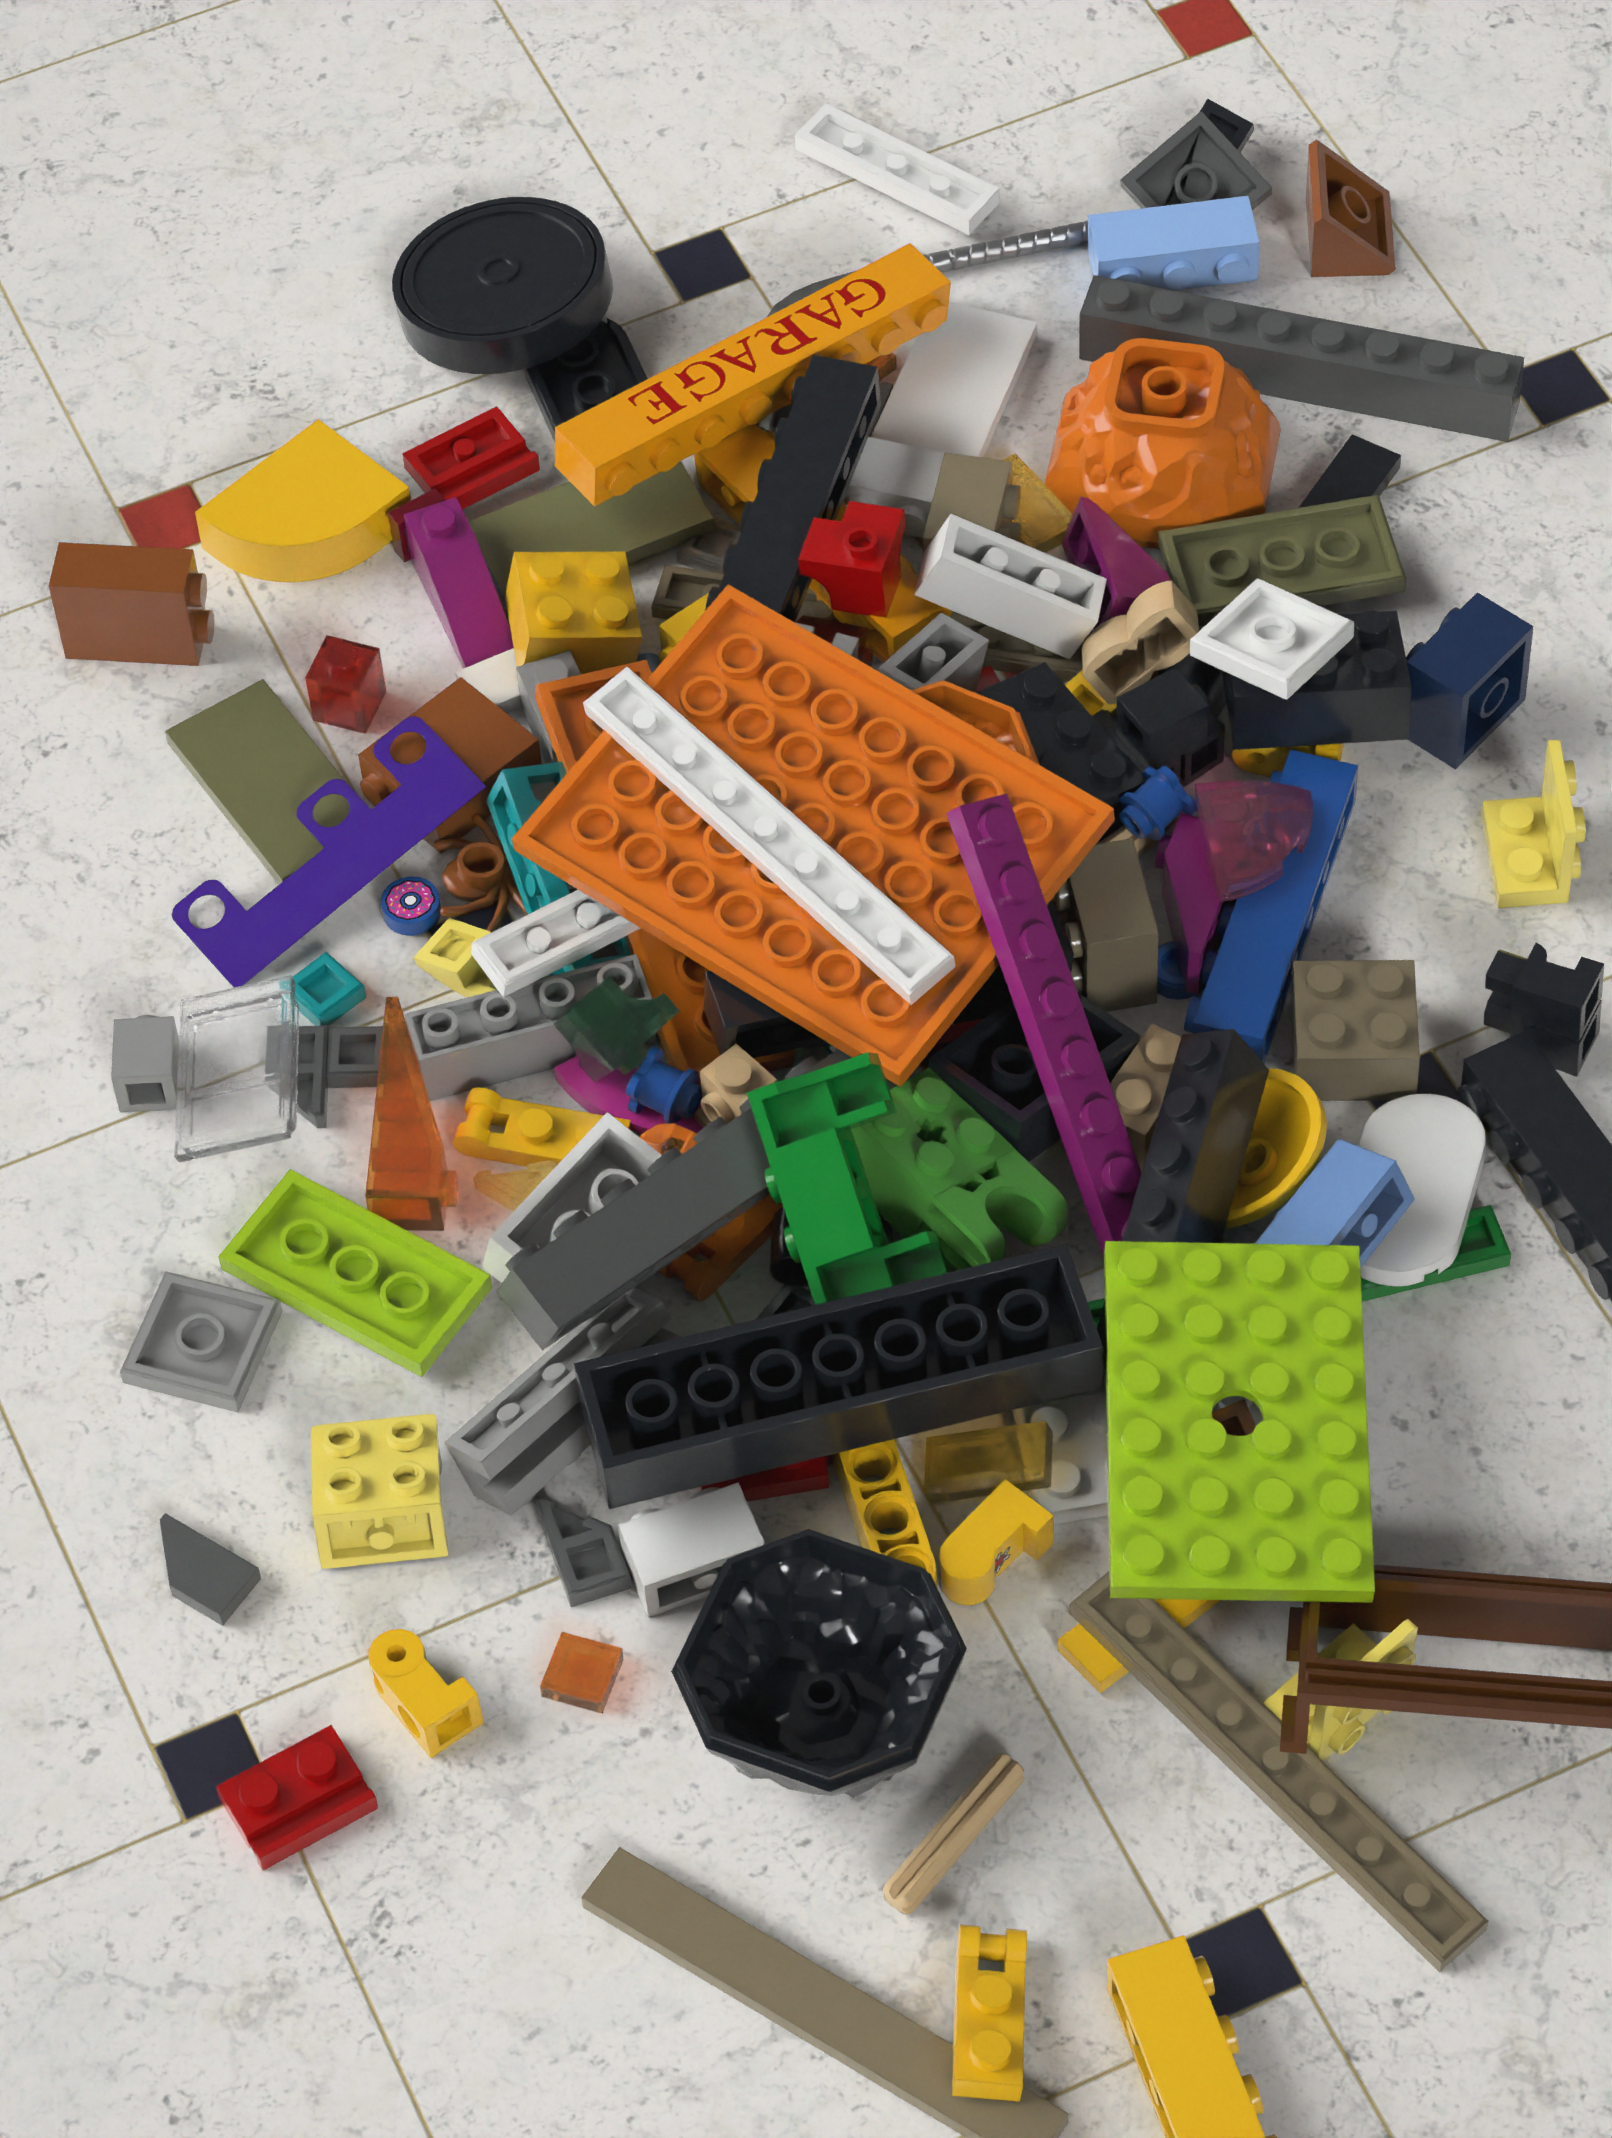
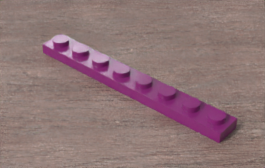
M1003 794L961 805L946 814L1104 1258L1105 1241H1122L1142 1173L1008 795Z

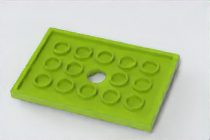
M1105 1241L1104 1289L1110 1598L1372 1603L1375 1593L1359 1246ZM1226 1397H1245L1258 1406L1262 1414V1422L1255 1427L1251 1434L1233 1436L1227 1434L1223 1425L1213 1419L1212 1410L1214 1406Z

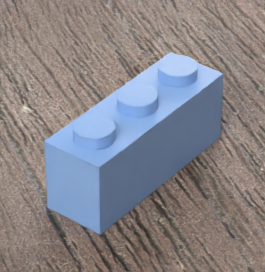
M1249 196L1088 215V256L1092 275L1170 290H1184L1258 280L1260 241Z

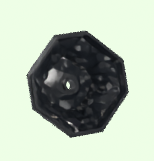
M807 1529L727 1559L671 1672L701 1739L711 1754L726 1760L738 1772L751 1779H771L782 1787L805 1793L826 1796L845 1793L855 1798L869 1791L881 1781H890L894 1774L902 1772L917 1763L963 1662L967 1648L931 1574L926 1572L924 1568Z

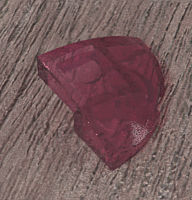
M1234 780L1195 784V803L1207 843L1206 859L1218 902L1249 895L1276 881L1283 875L1282 862L1297 843V853H1303L1308 843L1313 823L1311 791L1296 786L1264 781Z

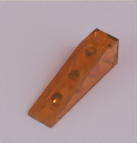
M386 997L365 1193L367 1209L405 1230L444 1231L446 1207L457 1206L458 1174L456 1170H447L443 1143L399 998Z

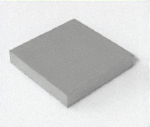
M165 1271L120 1370L123 1383L239 1413L283 1312L280 1300Z

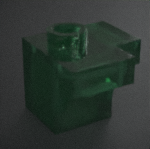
M608 976L593 987L553 1025L573 1047L579 1058V1066L595 1083L616 1068L623 1075H626L648 1056L647 1052L649 1049L644 1043L680 1010L665 993L648 1000L633 998L627 995Z

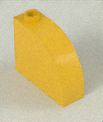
M317 419L195 511L202 549L225 566L241 574L262 580L303 582L323 579L347 571L361 564L392 541L388 513L411 501L409 486Z

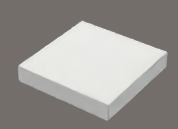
M1257 578L1190 639V656L1287 700L1354 637V621Z

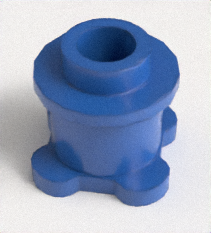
M1148 766L1142 772L1147 781L1134 793L1126 792L1120 796L1119 803L1122 811L1119 813V817L1126 829L1138 839L1148 837L1151 840L1158 841L1165 836L1164 828L1181 812L1192 816L1198 810V805L1181 786L1178 777L1172 770L1166 766H1162L1158 770Z
M654 1045L647 1052L638 1071L629 1080L626 1088V1095L630 1097L628 1110L639 1114L644 1107H647L664 1115L663 1120L666 1124H676L681 1118L688 1120L694 1115L702 1099V1089L698 1085L699 1073L692 1068L682 1071L662 1061L664 1050Z

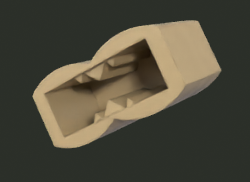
M1172 580L1161 582L1148 588L1134 600L1126 615L1116 616L1103 622L1086 638L1082 646L1083 677L1108 705L1116 704L1117 697L1148 682L1154 671L1173 666L1190 653V639L1199 632L1197 609Z

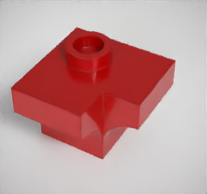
M849 501L842 521L813 518L798 558L800 575L810 577L824 586L830 596L831 610L887 617L902 577L900 552L906 526L905 510Z

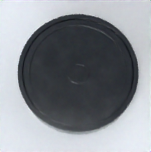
M507 197L487 200L461 208L425 228L409 243L397 261L392 278V291L405 337L419 355L440 367L457 372L500 374L519 371L545 363L569 351L584 340L598 326L609 308L613 293V279L603 238L598 228L586 215L571 206L549 199Z

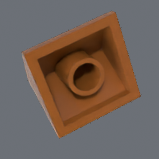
M1316 139L1308 147L1306 185L1311 277L1389 275L1396 270L1390 192Z

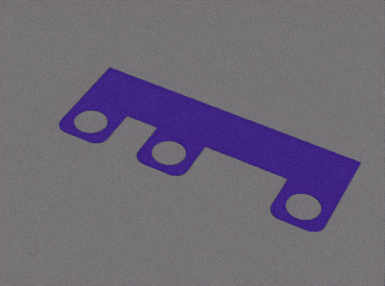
M412 716L404 719L376 742L373 750L375 757L398 780L401 786L373 809H370L354 790L341 779H332L326 782L298 806L296 812L298 820L324 848L249 910L246 911L218 880L203 882L175 905L172 911L174 922L236 991L486 788L481 780L421 718ZM405 732L419 733L426 741L424 755L412 764L397 763L390 754V747L394 739ZM330 794L343 796L349 803V813L346 819L334 827L319 825L313 817V809L316 803L322 797ZM206 895L220 898L224 903L225 912L219 923L213 927L201 929L195 927L190 922L188 913L195 900Z

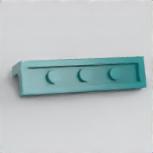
M562 761L503 769L486 799L527 915L570 894L567 882L516 852L512 843V837L542 803L534 797L530 785L554 781L557 786L567 774ZM623 937L613 942L618 954L616 956L593 959L591 953L549 974V976L630 956L626 940Z

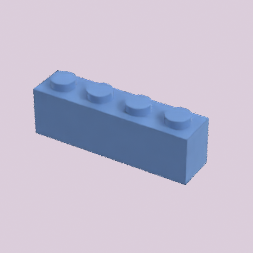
M1338 1139L1324 1158L1316 1164L1312 1173L1288 1203L1278 1211L1275 1219L1255 1244L1357 1245L1360 1248L1361 1269L1415 1198L1396 1160Z

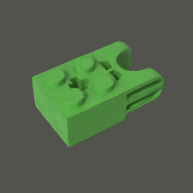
M930 1068L908 1079L902 1087L896 1086L890 1090L897 1113L851 1129L878 1213L904 1238L925 1231H936L947 1267L952 1272L1003 1260L1006 1241L998 1228L1008 1231L1030 1246L1046 1244L1061 1235L1068 1223V1204L1060 1191Z

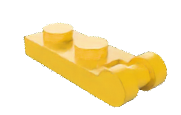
M477 1087L469 1091L464 1106V1111L468 1116L466 1122L458 1125L452 1144L458 1152L470 1157L552 1171L604 1115L502 1098L491 1089ZM616 1118L631 1130V1120ZM490 1124L504 1126V1133L491 1132L489 1130Z
M962 1924L959 1926L956 1953L952 2096L1020 2102L1023 2088L1027 1930L1006 1929L1005 1935L981 1933L980 1926ZM979 1960L1003 1962V1972L978 1970Z

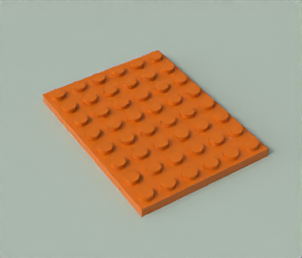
M728 584L645 683L954 956L956 967L916 1002L910 1005L819 924L804 908L800 907L780 889L776 883L761 872L756 865L751 863L739 850L704 821L697 812H694L672 790L655 777L649 769L617 743L605 730H603L512 837L514 850L850 1057L866 1052L877 1053L886 1079L902 1087L999 966L997 955L946 813L961 805L1007 794L1046 905L1112 825L1115 817L1113 807Z

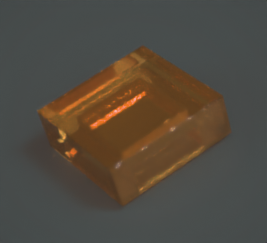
M561 1632L540 1685L541 1696L603 1714L624 1660L623 1649Z

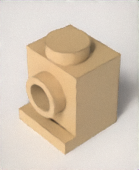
M735 1044L700 1071L702 1099L700 1101L701 1108L694 1113L695 1120L703 1128L721 1116L729 1123L743 1114L739 1108L748 1099L746 1092L777 1082V1079L739 1045Z

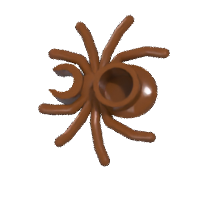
M476 814L473 816L472 821L483 831L489 843L472 842L456 838L436 840L433 843V847L436 850H461L458 857L447 864L442 873V880L445 888L452 896L462 901L471 902L460 906L442 907L440 914L443 917L469 915L491 906L499 895V902L493 920L486 929L487 931L494 932L498 930L503 922L509 904V894L525 915L527 913L500 840L490 824L481 815Z

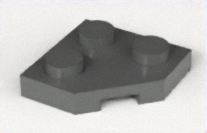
M1202 111L1120 179L1122 189L1141 209L1249 196L1253 211L1272 195L1271 185Z

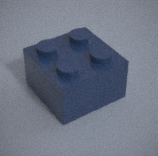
M1478 592L1461 609L1455 607L1450 610L1443 619L1439 630L1426 643H1417L1406 657L1411 682L1409 741L1456 770L1525 701L1534 626Z

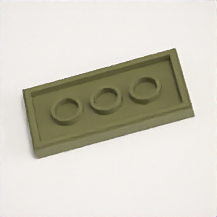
M681 461L672 469L666 472H659L636 484L625 494L614 496L595 507L569 481L468 521L476 536L490 576L504 602L514 552L625 551L629 565L715 530L713 516Z
M1379 495L1158 532V545L1166 572L1170 580L1174 582L1197 609L1199 626L1207 625L1257 578L1318 606L1401 593L1406 590V576Z
M264 679L165 731L168 745L278 884L282 883L324 848L298 820L296 815L297 808L326 782L332 779L344 780V778ZM338 794L324 796L314 806V820L323 827L337 826L346 819L349 813V803L343 796Z

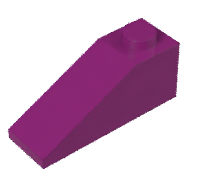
M457 498L448 499L403 514L411 562L463 669L514 648L509 623L478 541Z
M1080 497L1061 543L1070 564L1107 579L1098 622L1093 628L1095 629L1113 617L1126 615L1134 600L1148 588L1171 580L1168 573L1096 503L1089 498Z
M1181 813L1173 834H1165L1160 839L1156 853L1155 868L1163 870L1162 897L1173 941L1176 943V953L1182 977L1184 978L1185 989L1187 992L1198 994L1206 955L1209 950H1215L1219 940L1217 938V931L1225 904L1232 905L1236 896L1233 892L1234 881L1241 859H1247L1249 829Z

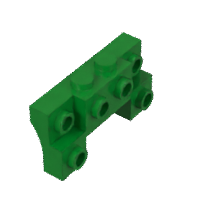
M866 1052L839 1063L746 1092L770 1167L765 1169L767 1187L773 1200L777 1204H783L789 1227L784 1229L785 1242L792 1259L796 1263H802L815 1305L949 1273L936 1231H925L889 1244L851 1130L897 1113L877 1053Z

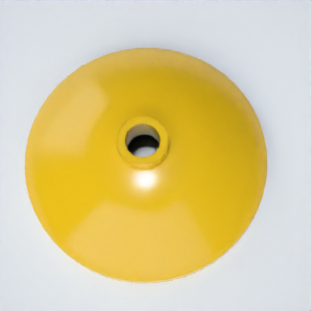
M1268 1068V1077L1225 1228H1233L1256 1221L1280 1208L1292 1198L1312 1173L1320 1158L1327 1130L1325 1109L1320 1098L1310 1085L1291 1072Z

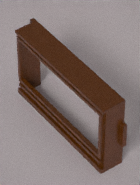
M1374 1564L1375 1593L1372 1603L1303 1601V1608L1290 1607L1286 1661L1299 1662L1297 1696H1283L1280 1752L1306 1754L1310 1704L1612 1729V1681L1317 1657L1318 1627L1347 1629L1354 1623L1360 1630L1391 1633L1406 1619H1409L1418 1627L1417 1635L1612 1650V1583Z

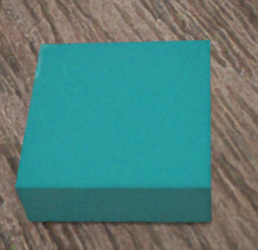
M327 952L281 985L283 997L315 1026H330L367 998L365 986Z

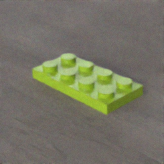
M289 1169L218 1256L221 1270L280 1300L420 1377L426 1374L493 1288L489 1273Z

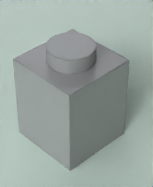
M142 1015L136 1018L114 1019L111 1079L120 1112L180 1109L182 1050L174 1016L157 1017Z

